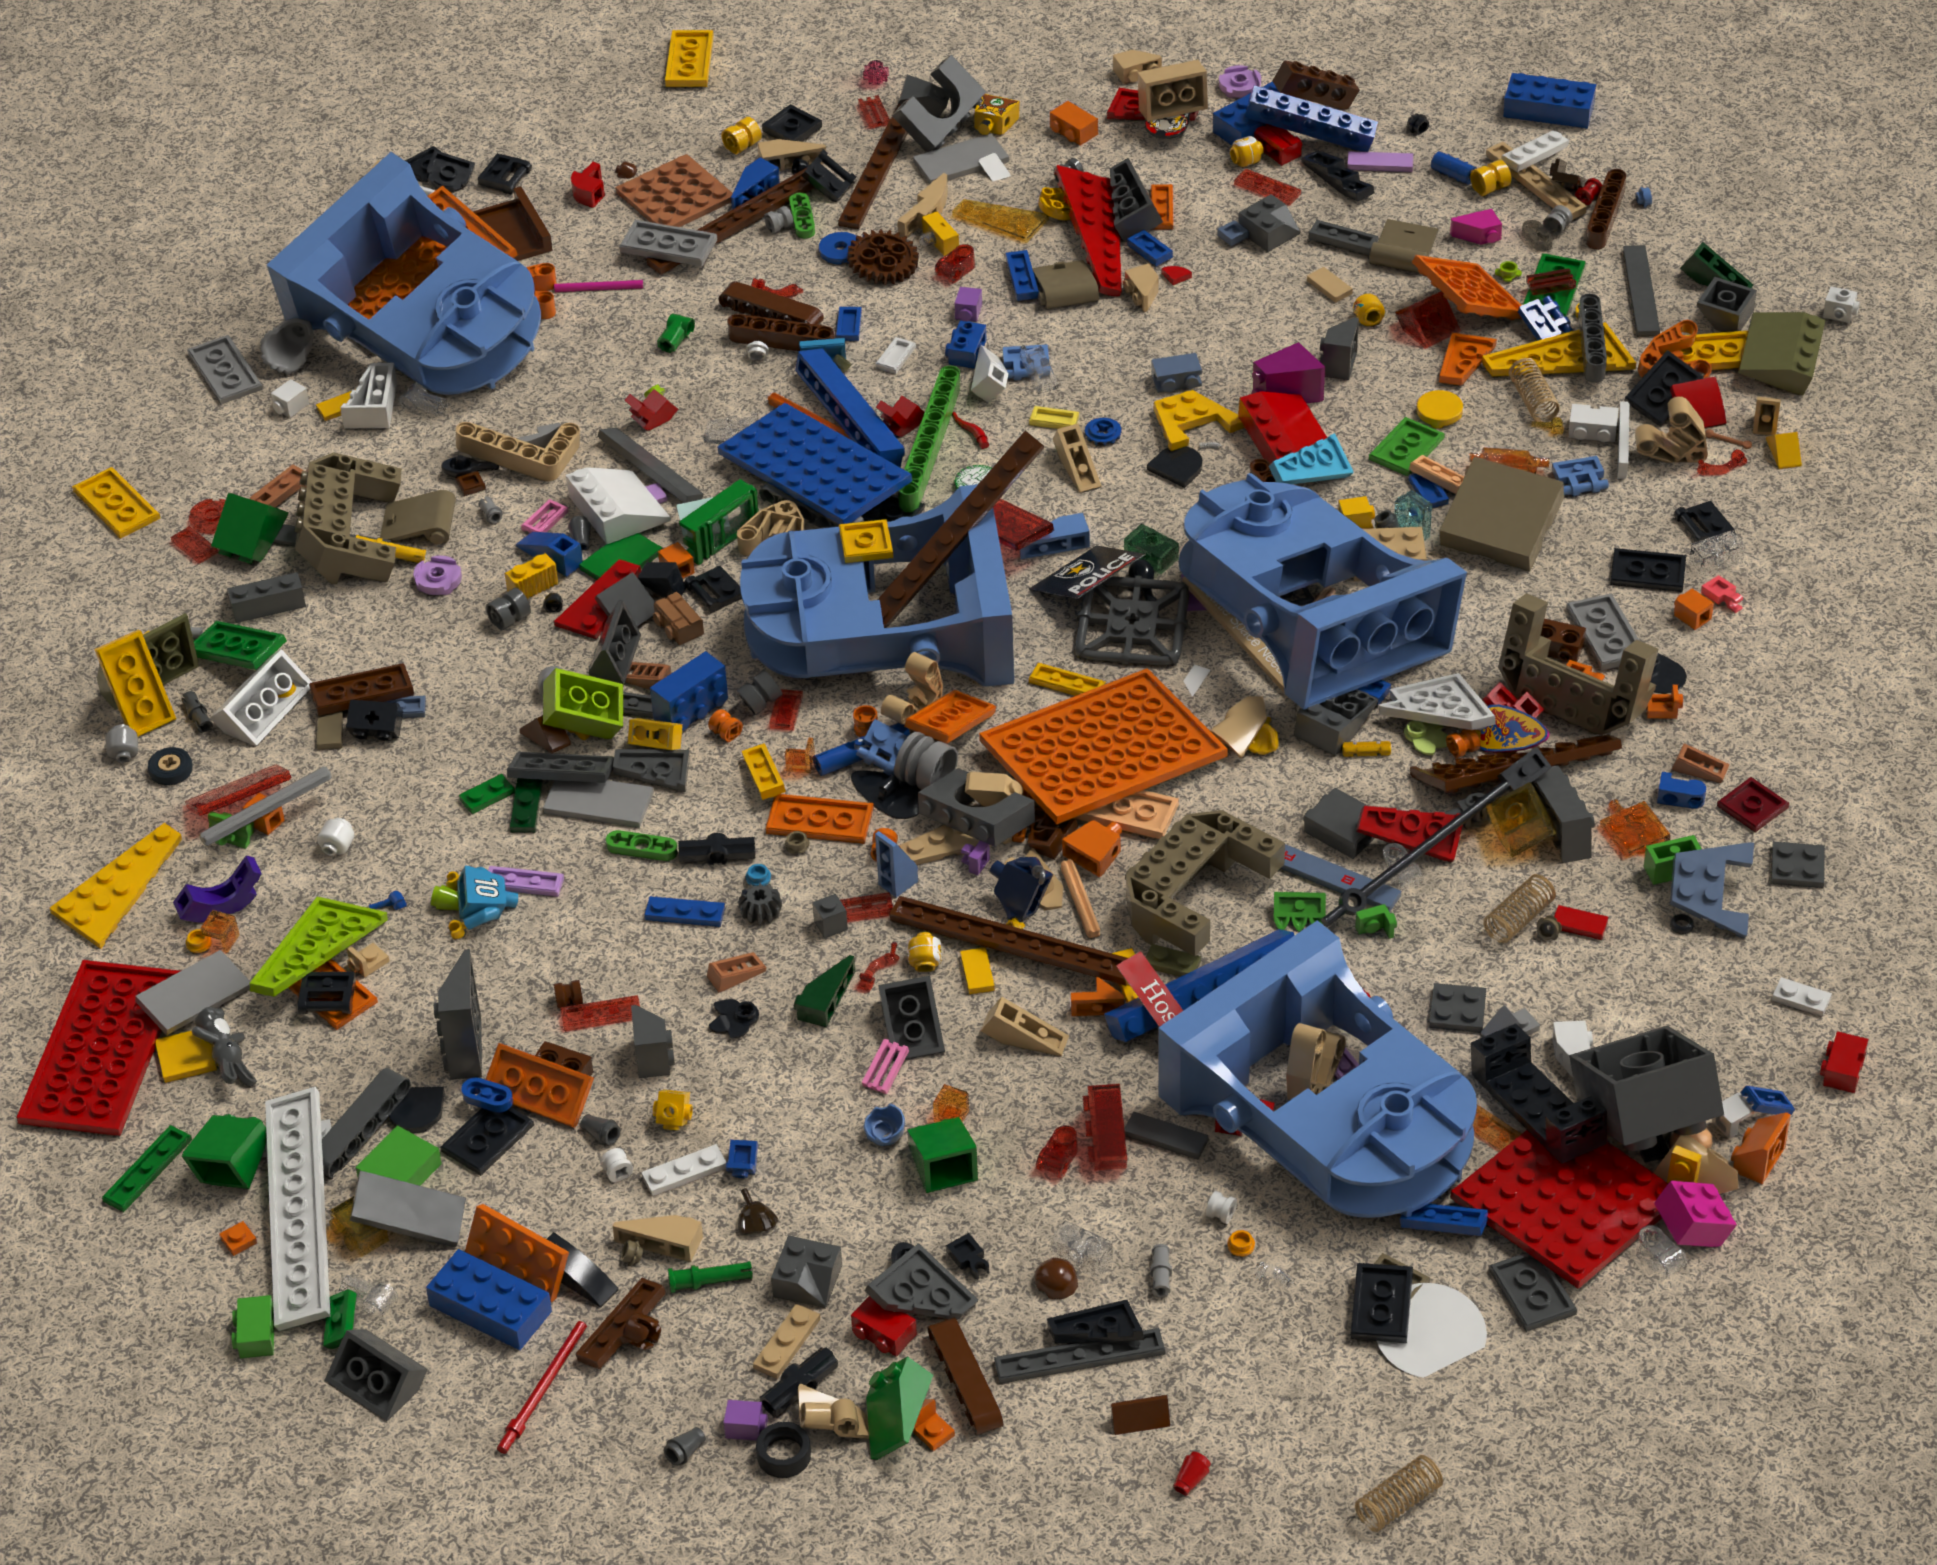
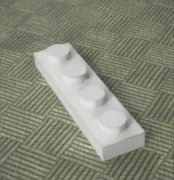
M1551 131L1503 154L1501 160L1509 168L1519 172L1563 150L1568 146L1569 140L1563 137L1561 133Z

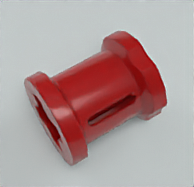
M1589 178L1585 182V186L1575 192V196L1583 204L1590 205L1594 197L1599 196L1603 185L1598 179Z

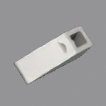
M981 345L971 391L977 397L990 402L1006 388L1008 372L1000 358Z
M1586 1021L1554 1022L1552 1041L1555 1058L1573 1077L1569 1055L1590 1049L1593 1046L1592 1031H1587Z

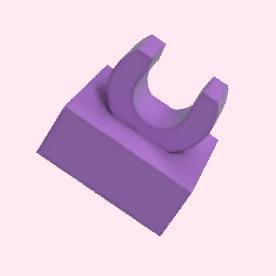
M979 841L976 847L971 844H965L961 850V853L965 854L961 862L969 865L970 873L979 875L990 860L989 844Z

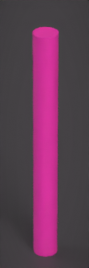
M643 280L554 284L555 292L643 289Z

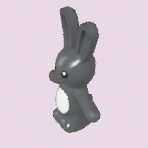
M206 1007L201 1010L195 1019L194 1024L196 1027L192 1029V1034L213 1046L212 1058L217 1066L220 1067L222 1079L227 1084H233L238 1076L246 1086H254L257 1080L242 1062V1049L238 1044L244 1041V1034L238 1032L230 1035V1027L224 1020L225 1012L222 1009Z

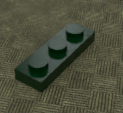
M517 778L510 823L511 833H536L543 779Z

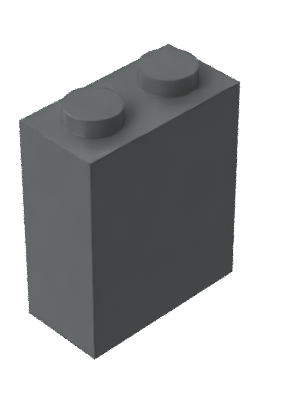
M1337 788L1323 795L1319 803L1313 809H1309L1303 818L1305 833L1352 859L1375 839L1356 832L1361 809L1363 806L1368 805Z

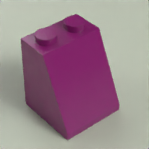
M1299 342L1253 362L1252 394L1260 391L1299 394L1306 403L1324 400L1325 366Z

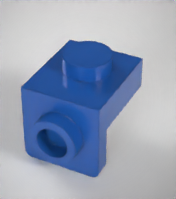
M730 1139L726 1170L728 1173H732V1177L744 1179L748 1178V1174L755 1175L758 1142Z

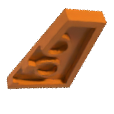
M1452 332L1440 372L1439 383L1462 386L1482 363V356L1490 354L1496 347L1497 339Z

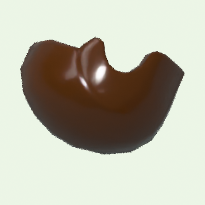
M1050 1258L1042 1262L1034 1272L1037 1289L1039 1291L1042 1290L1050 1299H1065L1073 1295L1078 1288L1076 1270L1065 1259Z

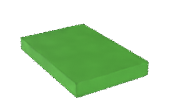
M1405 417L1369 454V460L1409 477L1412 473L1409 470L1411 462L1421 455L1427 457L1445 438V433Z

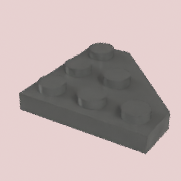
M919 1243L869 1283L864 1290L884 1310L947 1319L955 1317L956 1320L964 1316L978 1302V1299Z

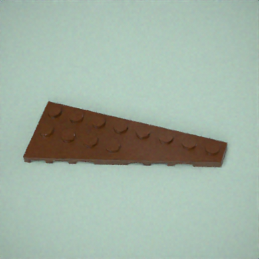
M1607 734L1577 740L1576 745L1573 742L1555 743V748L1535 747L1540 750L1551 766H1566L1569 764V761L1590 760L1593 755H1611L1614 750L1622 749L1620 738ZM1517 751L1497 752L1477 756V761L1472 758L1455 759V764L1453 765L1440 764V762L1432 763V768L1420 769L1417 766L1410 767V775L1415 779L1432 785L1433 788L1444 790L1445 793H1455L1459 791V788L1479 787L1482 782L1486 781L1500 782L1497 776L1527 753H1517Z

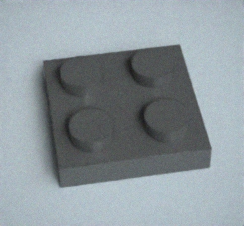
M1773 841L1771 884L1824 888L1825 845Z
M1434 983L1429 1028L1481 1033L1483 1030L1487 988Z

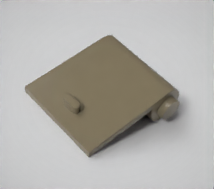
M1387 219L1379 241L1372 244L1369 263L1419 273L1418 268L1412 261L1415 255L1429 257L1438 234V228Z
M1084 260L1067 263L1062 261L1056 262L1054 265L1032 268L1042 292L1038 293L1040 306L1044 305L1046 310L1099 300L1097 282Z
M438 490L387 503L380 538L394 542L424 534L427 540L433 544L447 543L455 508V495L448 490Z

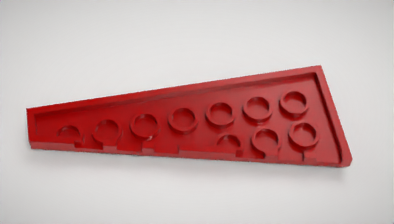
M1057 165L1054 175L1058 176V186L1060 189H1063L1064 202L1070 208L1069 215L1076 234L1080 235L1082 240L1080 245L1086 251V261L1092 267V275L1097 282L1098 292L1114 297L1120 296L1122 292L1120 235L1114 226L1115 216L1113 214L1114 202L1112 200L1113 189L1111 187V180L1108 177H1101L1089 172Z

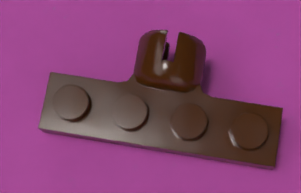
M641 1278L575 1353L577 1360L600 1370L623 1344H630L643 1350L652 1349L654 1344L645 1342V1339L658 1343L662 1329L658 1324L659 1321L647 1316V1314L666 1294L664 1286Z

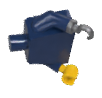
M1019 857L1007 862L1005 865L997 860L991 866L989 873L998 878L994 894L999 898L1007 915L1008 922L1006 925L1024 929L1025 924L1021 920L1036 913L1054 874L1045 870L1037 857Z

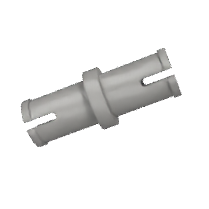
M1165 1244L1154 1245V1248H1152L1153 1264L1150 1266V1275L1153 1277L1152 1293L1160 1298L1166 1297L1170 1293L1169 1277L1172 1275V1266L1169 1264L1170 1250Z

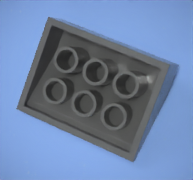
M465 949L439 989L438 1002L433 1004L435 1019H440L437 1020L438 1036H443V1038H440L441 1054L446 1053V1055H443L444 1071H449L450 1080L482 1077L481 1012L470 949Z

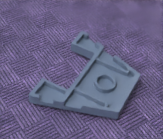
M1748 842L1676 853L1673 859L1670 905L1699 919L1702 917L1715 923L1716 927L1722 930L1727 929L1735 933L1737 937L1746 938L1749 914L1722 910L1725 864L1750 868L1753 864L1754 843Z

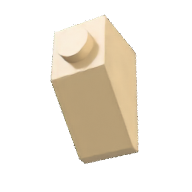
M1757 397L1753 425L1754 434H1776L1781 399Z
M967 773L965 792L982 806L987 807L1000 802L1014 792L1023 795V787L1007 774Z

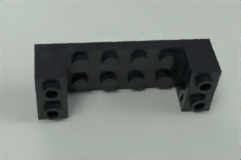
M1516 1023L1470 1043L1471 1068L1474 1078L1561 1164L1608 1144L1607 1110L1592 1096L1573 1103L1531 1062V1037Z

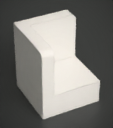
M1740 1092L1722 1101L1724 1115L1712 1119V1123L1728 1139L1738 1134L1740 1121L1755 1113L1751 1108L1753 1105L1748 1104L1746 1098Z

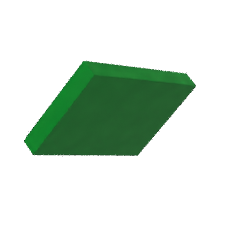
M637 533L604 545L580 563L579 568L582 572L598 580L619 559L640 565L642 569L646 562H652L656 559L658 551L663 548Z

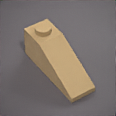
M782 139L758 143L759 158L761 157L779 167V171L792 169L793 161L796 158L803 159L810 165L823 149L826 151L825 144Z
M1079 423L1057 429L1053 437L1055 448L1061 463L1079 493L1101 487Z
M1001 997L988 1011L981 1028V1032L1002 1044L1057 1056L1063 1054L1069 1035L1004 997Z
M678 1215L614 1222L612 1226L615 1242L625 1244L627 1240L633 1242L638 1240L640 1247H643L644 1250L688 1262L692 1261L703 1239L701 1221Z

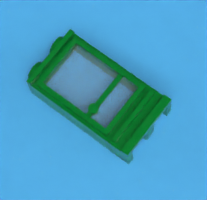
M739 479L679 521V525L693 535V539L685 536L682 541L689 547L687 551L693 557L694 563L697 565L702 564L704 558H710V555L713 556L737 539L739 528L759 512L757 489L753 485Z

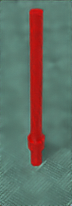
M578 1321L516 1418L511 1419L505 1428L506 1434L497 1446V1450L500 1453L506 1454L515 1439L521 1437L526 1429L525 1423L586 1330L587 1325L584 1322Z

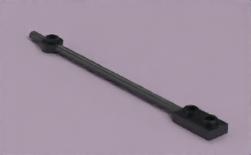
M1537 747L1532 749L1497 776L1502 783L1360 890L1349 888L1344 891L1339 897V906L1321 919L1322 924L1328 927L1344 914L1356 915L1357 911L1364 910L1366 898L1506 791H1509L1514 796L1552 766ZM1348 899L1353 902V907L1348 904Z

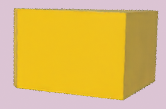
M1798 432L1775 434L1766 437L1778 469L1802 466Z

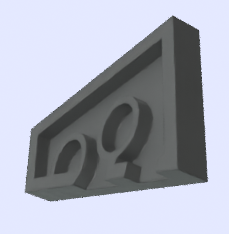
M615 749L613 772L616 775L686 792L690 753L689 750Z

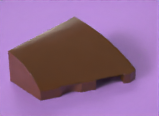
M1034 806L1035 822L1029 825L1031 831L1028 835L1029 847L1031 849L1034 848L1038 854L1055 860L1062 850V839L1078 828V823L1076 819L1072 818L1056 824L1040 806Z

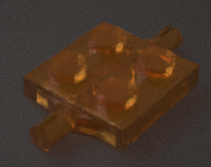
M1483 447L1482 453L1471 452L1469 456L1470 462H1472L1475 456L1534 474L1537 472V467L1549 468L1550 463L1549 458H1536L1526 450Z
M1614 799V802L1613 800L1610 801L1609 807L1615 814L1600 820V826L1625 858L1645 854L1647 845L1670 840V833L1645 801L1625 809L1617 799Z

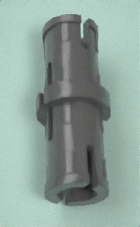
M193 691L184 693L182 695L184 698H181L182 703L187 708V715L190 720L194 721L198 731L203 733L212 730L213 723L207 715V709L200 703L196 693Z

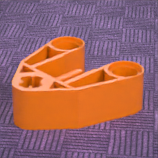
M541 263L526 267L533 278L534 295L540 305L541 319L554 317L556 314L554 295L549 292L554 289V284H557L554 265Z
M1683 320L1655 336L1641 354L1638 365L1639 375L1644 377L1667 350L1684 362L1681 350L1689 348L1694 344L1698 331L1696 323L1691 320ZM1682 332H1687L1690 336H1685ZM1699 359L1685 362L1697 372L1704 373V379L1710 378L1712 367L1708 361Z

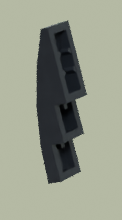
M1319 150L1301 158L1302 163L1341 194L1357 202L1375 193L1373 185L1360 181L1359 172L1345 168L1344 159Z

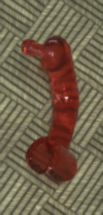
M753 278L751 283L753 287L786 298L796 297L798 293H803V289L798 288L796 284H790L776 290L765 286L766 280L764 279L758 280Z
M1736 449L1730 456L1731 460L1723 465H1711L1704 463L1700 459L1697 471L1701 475L1726 474L1737 466L1741 467L1747 464V458L1741 450Z
M896 942L891 943L890 953H886L873 960L865 972L860 973L859 978L861 980L858 984V989L870 992L875 984V978L872 977L875 972L898 962L900 957L895 954Z

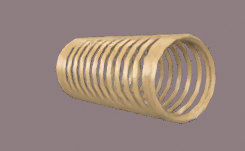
M1523 358L1516 361L1509 369V376L1533 420L1543 422L1540 417H1536L1541 414H1535L1534 412H1537L1535 409L1543 408L1550 402H1552L1550 406L1541 411L1549 409L1554 403L1552 409L1544 413H1550L1556 406L1554 412L1546 416L1549 417L1547 418L1549 420L1546 421L1552 420L1559 413L1560 405L1536 362L1531 358ZM1524 361H1530V362L1523 363V364L1519 365V366L1514 370V372H1513V374H1512V371H1513L1514 367H1515L1517 364H1519V363H1521V362H1524ZM1525 364H1533V365H1529V366L1523 367L1522 369H1520V370L1515 374L1516 370H1517L1519 367H1521V366H1523V365H1525ZM1528 367H1534V369L1532 368V369L1525 370L1524 372H1522V373L1517 377V374H1518L1521 370H1523V369H1525V368H1528ZM1533 370V372L1524 375L1521 379H1519V377L1525 372ZM1544 402H1548V403H1546L1545 405H1543V406H1541V407H1538L1540 404H1543Z
M1531 875L1518 889L1512 892L1511 895L1484 918L1483 925L1487 934L1491 938L1495 936L1487 925V919L1490 928L1497 934L1490 922V918H1492L1495 927L1499 931L1501 929L1497 926L1494 919L1507 931L1505 935L1508 938L1502 937V939L1497 941L1499 943H1507L1516 933L1522 930L1527 923L1556 898L1555 888L1552 883L1542 875ZM1536 877V878H1539V879L1543 880V881L1549 886V888L1551 889V892H1550V890L1548 889V887H1547L1543 882H1541V881H1539V880H1537V879H1533V878ZM1531 881H1537L1542 884L1549 892L1550 899H1548L1547 894L1539 885ZM1532 884L1538 887L1544 893L1546 899H1544L1542 895L1535 888L1532 887ZM1528 893H1530L1537 900L1539 904V909L1537 908V905L1534 902V900L1528 895ZM1524 896H1526L1530 901H1532L1535 908L1530 905V903L1525 899ZM1520 899L1524 900V902L1527 905H1529L1532 911L1527 909V907L1521 902ZM1517 902L1520 903L1522 907L1526 909L1528 913L1527 916L1529 917L1528 919L1526 917V913L1518 906ZM1513 905L1522 912L1525 922H1523L1522 916L1515 910ZM1510 909H1512L1519 916L1522 925L1519 924L1518 919L1515 917L1514 914L1511 913ZM1506 912H1508L1516 920V925L1518 926V928H1516L1514 922L1507 915ZM1502 915H1504L1513 924V927L1509 925V923L1504 919Z
M1419 1455L1411 1463H1408L1401 1470H1398L1397 1473H1394L1392 1477L1387 1478L1382 1484L1369 1491L1368 1494L1363 1495V1498L1355 1501V1510L1359 1519L1363 1523H1365L1364 1520L1368 1522L1360 1509L1359 1503L1361 1502L1367 1517L1372 1520L1365 1505L1371 1510L1377 1520L1375 1525L1378 1528L1371 1525L1369 1529L1379 1532L1385 1527V1524H1390V1521H1394L1395 1517L1398 1518L1405 1510H1409V1507H1413L1414 1503H1419V1500H1423L1424 1496L1427 1497L1434 1489L1436 1490L1443 1485L1442 1473L1431 1458ZM1420 1459L1425 1460V1461L1433 1468V1470L1435 1471V1473L1432 1471V1469H1431L1426 1463H1424V1462L1421 1461ZM1420 1463L1423 1464L1431 1472L1436 1481V1484L1432 1482L1430 1476L1421 1467ZM1415 1473H1416V1474L1419 1476V1478L1423 1481V1483H1424L1426 1489H1425L1424 1487L1422 1488V1485L1419 1483L1418 1479L1416 1478ZM1410 1477L1417 1483L1421 1492L1416 1489ZM1405 1480L1411 1485L1416 1495L1410 1491ZM1400 1484H1402L1404 1488L1408 1491L1411 1499L1407 1498L1408 1496L1405 1494ZM1396 1488L1402 1493L1406 1502L1402 1500ZM1391 1491H1392V1492L1395 1494V1496L1398 1498V1500H1399L1400 1503H1401V1506L1399 1505V1507H1398V1505H1397L1398 1503L1395 1501V1498L1393 1497ZM1386 1495L1389 1496V1498L1393 1501L1394 1505L1396 1506V1509L1394 1508L1393 1510V1506L1390 1504ZM1381 1498H1382V1499L1386 1502V1504L1389 1506L1391 1512H1389V1511L1387 1510V1508L1385 1507V1505H1384V1503L1382 1502ZM1376 1502L1380 1504V1506L1383 1508L1387 1516L1382 1515L1383 1513L1381 1512Z

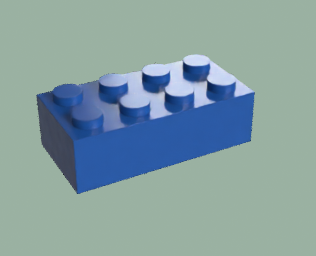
M1512 73L1504 97L1503 117L1588 129L1595 104L1596 84Z
M1273 82L1263 86V88L1279 92ZM1251 93L1213 113V133L1230 145L1238 139L1248 136L1254 137V131L1266 125L1265 123L1244 117Z
M460 1249L453 1254L426 1286L430 1307L518 1350L524 1347L552 1312L549 1292Z

